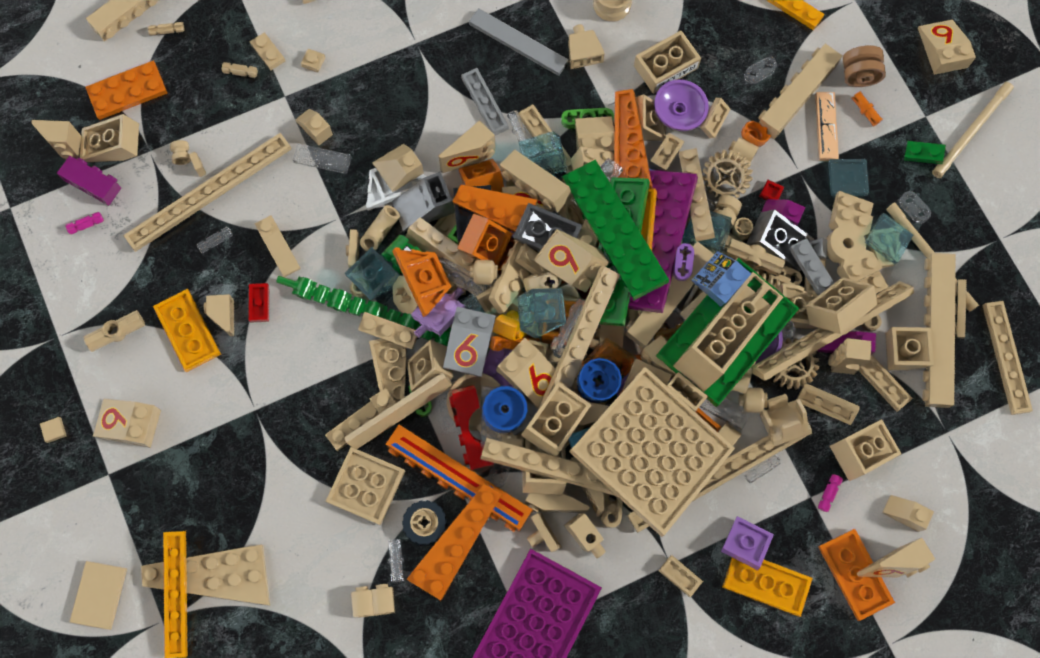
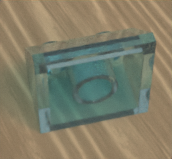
M372 247L344 273L369 300L390 291L400 276Z
M561 288L531 289L517 297L520 331L538 338L566 324L563 290Z

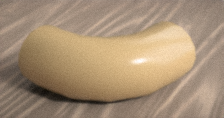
M384 206L362 236L360 245L365 251H375L400 218L399 212L394 207Z

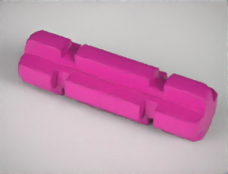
M96 212L91 217L88 215L76 220L75 223L71 222L65 226L69 234H74L77 230L81 231L94 226V223L99 224L104 219L100 212Z
M831 475L829 480L831 483L827 484L822 495L823 500H820L818 504V509L821 511L829 512L832 506L830 503H833L839 490L837 487L841 486L843 481L840 476Z

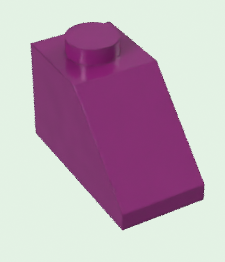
M767 199L761 212L775 209L797 226L805 207L790 200Z

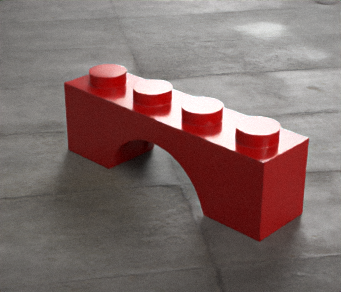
M475 385L452 390V396L449 397L451 408H456L457 415L453 417L456 427L461 429L462 434L458 435L460 445L465 446L466 453L463 454L465 465H469L471 470L493 465V462L481 459L485 441L474 437L469 430L470 417L480 408Z

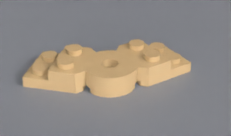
M839 191L836 193L829 227L833 232L826 238L828 240L827 256L832 262L840 264L837 268L840 279L844 277L874 285L875 293L878 294L889 288L880 273V270L883 268L873 252L866 250L864 237L870 233L873 216H871L873 203Z

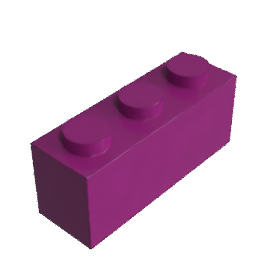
M69 156L57 172L60 178L109 206L121 190L117 183L118 180L110 174L107 176L102 174L103 171L96 166L91 168L87 165L86 161L79 157L75 159Z

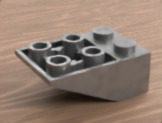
M441 171L422 178L392 201L394 208L400 214L399 222L403 232L408 231V228L419 217L430 223L455 213V207Z

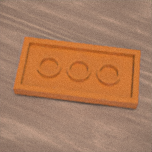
M154 60L85 87L99 120L167 94Z
M856 529L818 546L857 621H861L895 603L882 577H858L857 572L872 564L873 561Z

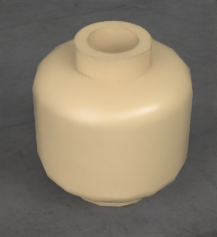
M476 260L474 266H470V278H473L474 283L477 285H492L498 278V265H495L492 260Z
M748 388L746 394H739L738 402L739 406H743V410L746 413H761L764 408H767L768 397L762 388Z

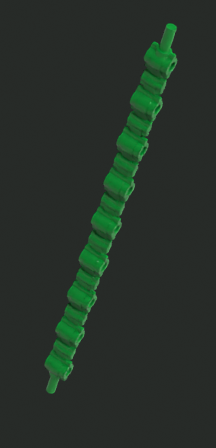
M278 276L276 280L279 284L293 288V295L305 300H311L313 296L314 301L322 304L328 301L327 307L336 311L346 313L347 309H350L349 313L359 317L361 313L364 314L366 312L414 330L421 326L419 322L413 319L411 314L404 313L403 317H401V312L393 309L387 312L388 307L381 303L369 300L368 304H365L366 300L359 297H354V300H352L353 295L341 289L333 288L332 292H330L329 287L320 284L317 288V282L306 277L299 276L296 281ZM451 327L441 336L435 332L426 331L420 338L425 340L435 338V342L448 347ZM615 394L612 399H616L618 396Z

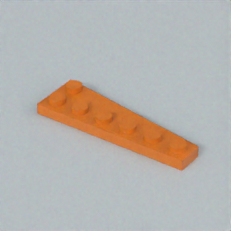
M634 90L616 91L614 177L648 178L650 181L649 189H652Z
M485 483L412 571L407 580L442 600L502 493Z

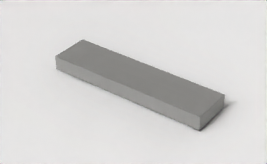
M478 68L462 74L461 78L488 129L494 135L509 130V126Z

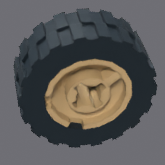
M421 500L413 503L411 507L406 509L407 511L403 515L402 525L404 533L410 541L419 546L433 545L447 530L446 515L443 509L435 502ZM423 520H428L429 522L426 527L421 525Z

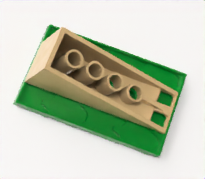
M740 258L736 261L751 273L748 279L721 307L706 295L656 355L658 359L663 361L676 374L679 372L708 396L706 399L715 407L720 405L799 310V307Z

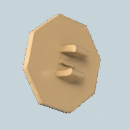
M400 275L393 284V302L401 313L412 314L418 308V305L404 275Z

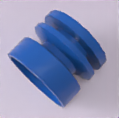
M597 358L590 360L583 366L577 376L576 384L578 392L584 399L592 403H602L618 392L622 377L615 363L608 359ZM597 377L600 378L602 383L598 387L595 386L596 382L593 381Z

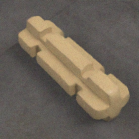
M183 22L148 26V32L151 36L158 35V33L161 35L175 33V31L176 33L184 31Z
M226 62L222 64L223 73L257 77L258 70L256 67L249 66L247 68L246 65H231V63Z

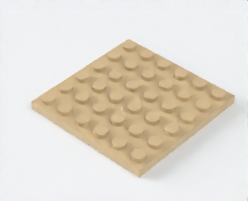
M644 367L569 452L653 530L663 537L735 448L652 372Z

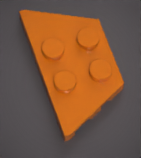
M396 247L392 252L423 317H426L452 286L435 252H421L413 249L405 251Z

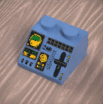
M717 251L691 281L721 307L748 279L751 273L736 260Z

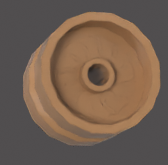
M865 45L847 51L843 55L845 83L852 87H867L883 81L886 77L885 65L883 64V50L877 46Z

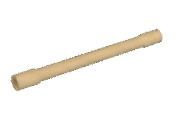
M1004 82L993 99L945 156L943 164H938L934 168L932 174L935 177L941 178L946 173L952 162L1000 103L1014 89L1010 82Z
M896 203L891 204L886 210L899 223L925 257L928 258L931 253H935L909 222ZM966 291V309L970 312L979 305L969 292Z

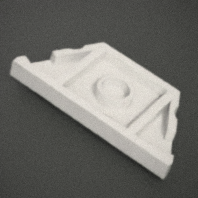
M371 169L367 191V210L369 211L392 202L427 176L422 174L392 192L377 169Z

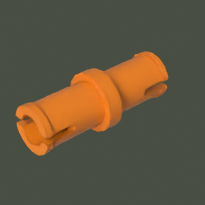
M861 91L851 98L861 110L860 113L867 117L873 127L883 120L873 108L874 105L868 102Z

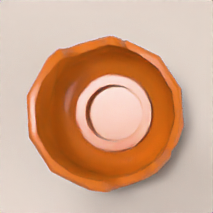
M755 121L747 122L741 131L743 139L758 147L763 146L771 137V135L767 134L768 128L762 127L760 123Z

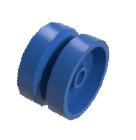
M509 386L498 387L486 396L482 407V418L492 431L500 434L513 432L525 420L528 412L527 402L523 394L517 389ZM502 406H504L505 409H509V411L507 413L502 412Z

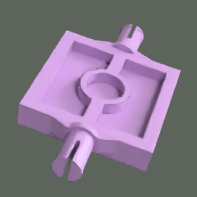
M457 287L451 295L445 294L426 317H423L418 307L411 314L413 319L421 324L414 331L415 336L420 338L426 331H432L441 336L453 324L456 308H465L464 304L457 301L464 293L463 290Z

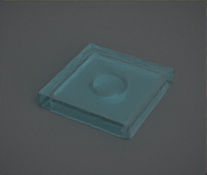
M830 159L828 161L831 196H836V193L839 191L853 196H868L869 183L866 159Z
M883 213L879 216L865 243L895 265L902 257L913 234Z

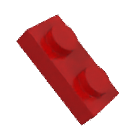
M268 283L249 284L250 323L269 322Z

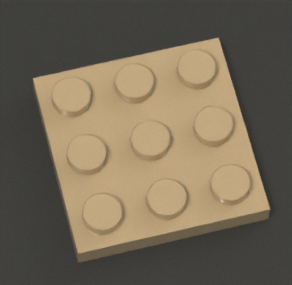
M350 447L325 502L381 526L405 470Z

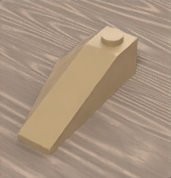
M780 284L778 291L799 307V310L784 328L818 329L819 327L809 325L806 305L819 295L811 294L799 285Z

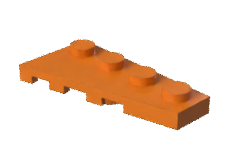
M460 185L452 202L516 232L528 203L536 206L538 200Z

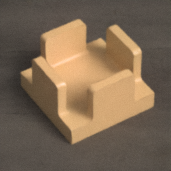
M786 394L768 400V410H763L760 413V418L774 446L812 434V429L807 419V412L800 398L789 403Z

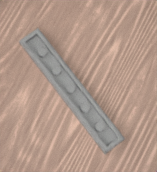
M479 8L469 20V25L558 76L568 64L567 58Z

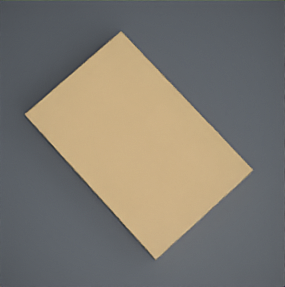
M86 561L70 623L112 630L127 568Z

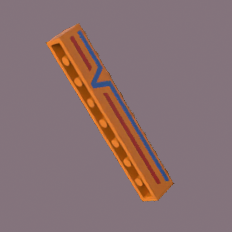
M401 425L397 426L386 443L390 454L397 458L400 455L405 459L404 462L412 468L415 466L422 469L421 473L429 479L433 476L439 480L437 484L445 489L450 487L455 491L454 495L462 500L467 498L471 501L485 483L501 492L502 496L492 511L490 518L495 521L500 519L505 523L504 527L512 532H515V530L520 532L533 511L530 507Z

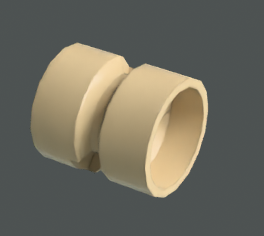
M721 195L717 201L716 209H714L711 216L712 224L722 230H731L735 224L736 216L740 212L742 203L733 196Z

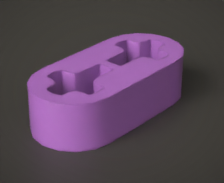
M683 243L676 250L673 275L678 281H685L692 274L694 249L690 244ZM684 248L686 252L690 253L686 256L685 260H683V254L680 253ZM682 264L685 265L684 271L687 272L683 277L678 272L682 268Z

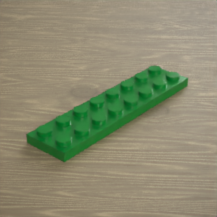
M596 159L562 176L564 183L570 187L572 197L617 273L620 275L633 300L669 283L667 275Z
M611 177L610 184L641 233L650 184L649 179ZM599 242L598 249H600L603 252L604 256L609 262L606 267L617 273L616 269L614 268L613 264L611 263L610 259L608 258L606 252L604 251L603 247ZM620 276L599 324L625 326L630 293Z

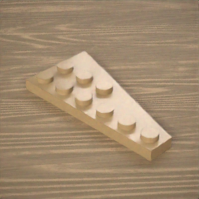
M262 544L186 558L187 593L270 606ZM164 562L141 566L142 586L164 590Z

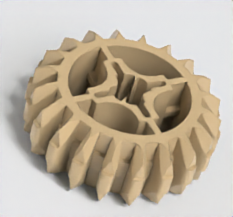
M723 150L721 154L716 152L715 157L710 156V162L706 161L704 164L706 168L702 170V173L706 175L703 176V180L707 181L704 186H710L709 193L715 191V197L721 194L734 195L736 198H739L740 193L745 194V188L751 186L749 182L753 180V177L749 175L753 173V170L747 169L751 164L744 163L747 159L746 157L739 158L740 152L736 155H733V150H730L729 154H727L726 150ZM720 162H731L734 165L726 166L724 163L721 164ZM714 167L717 169L716 172L719 174V179L717 181L714 177ZM738 168L742 176L741 183L738 181L739 178L736 176V170ZM731 170H733V171L731 172L730 176L725 177V178L722 180V178L725 176L724 174H727V173H729ZM722 184H729L731 187H732V186H734V187H733V188H726V187H723V186H721V185H722Z
M787 338L785 342L783 341L781 350L797 341L798 338H795L793 342L790 338ZM816 352L804 358L807 366L806 370L802 365V360H800L790 368L777 373L773 381H781L780 387L787 384V389H791L793 385L795 390L799 389L800 386L803 387L804 384L811 383L813 381L812 377L815 378L817 376L815 371L819 369V366L815 364L819 361V358H813ZM791 372L800 377H790L786 374Z

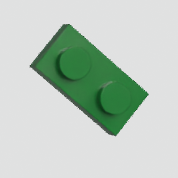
M908 141L905 161L943 164L946 145Z

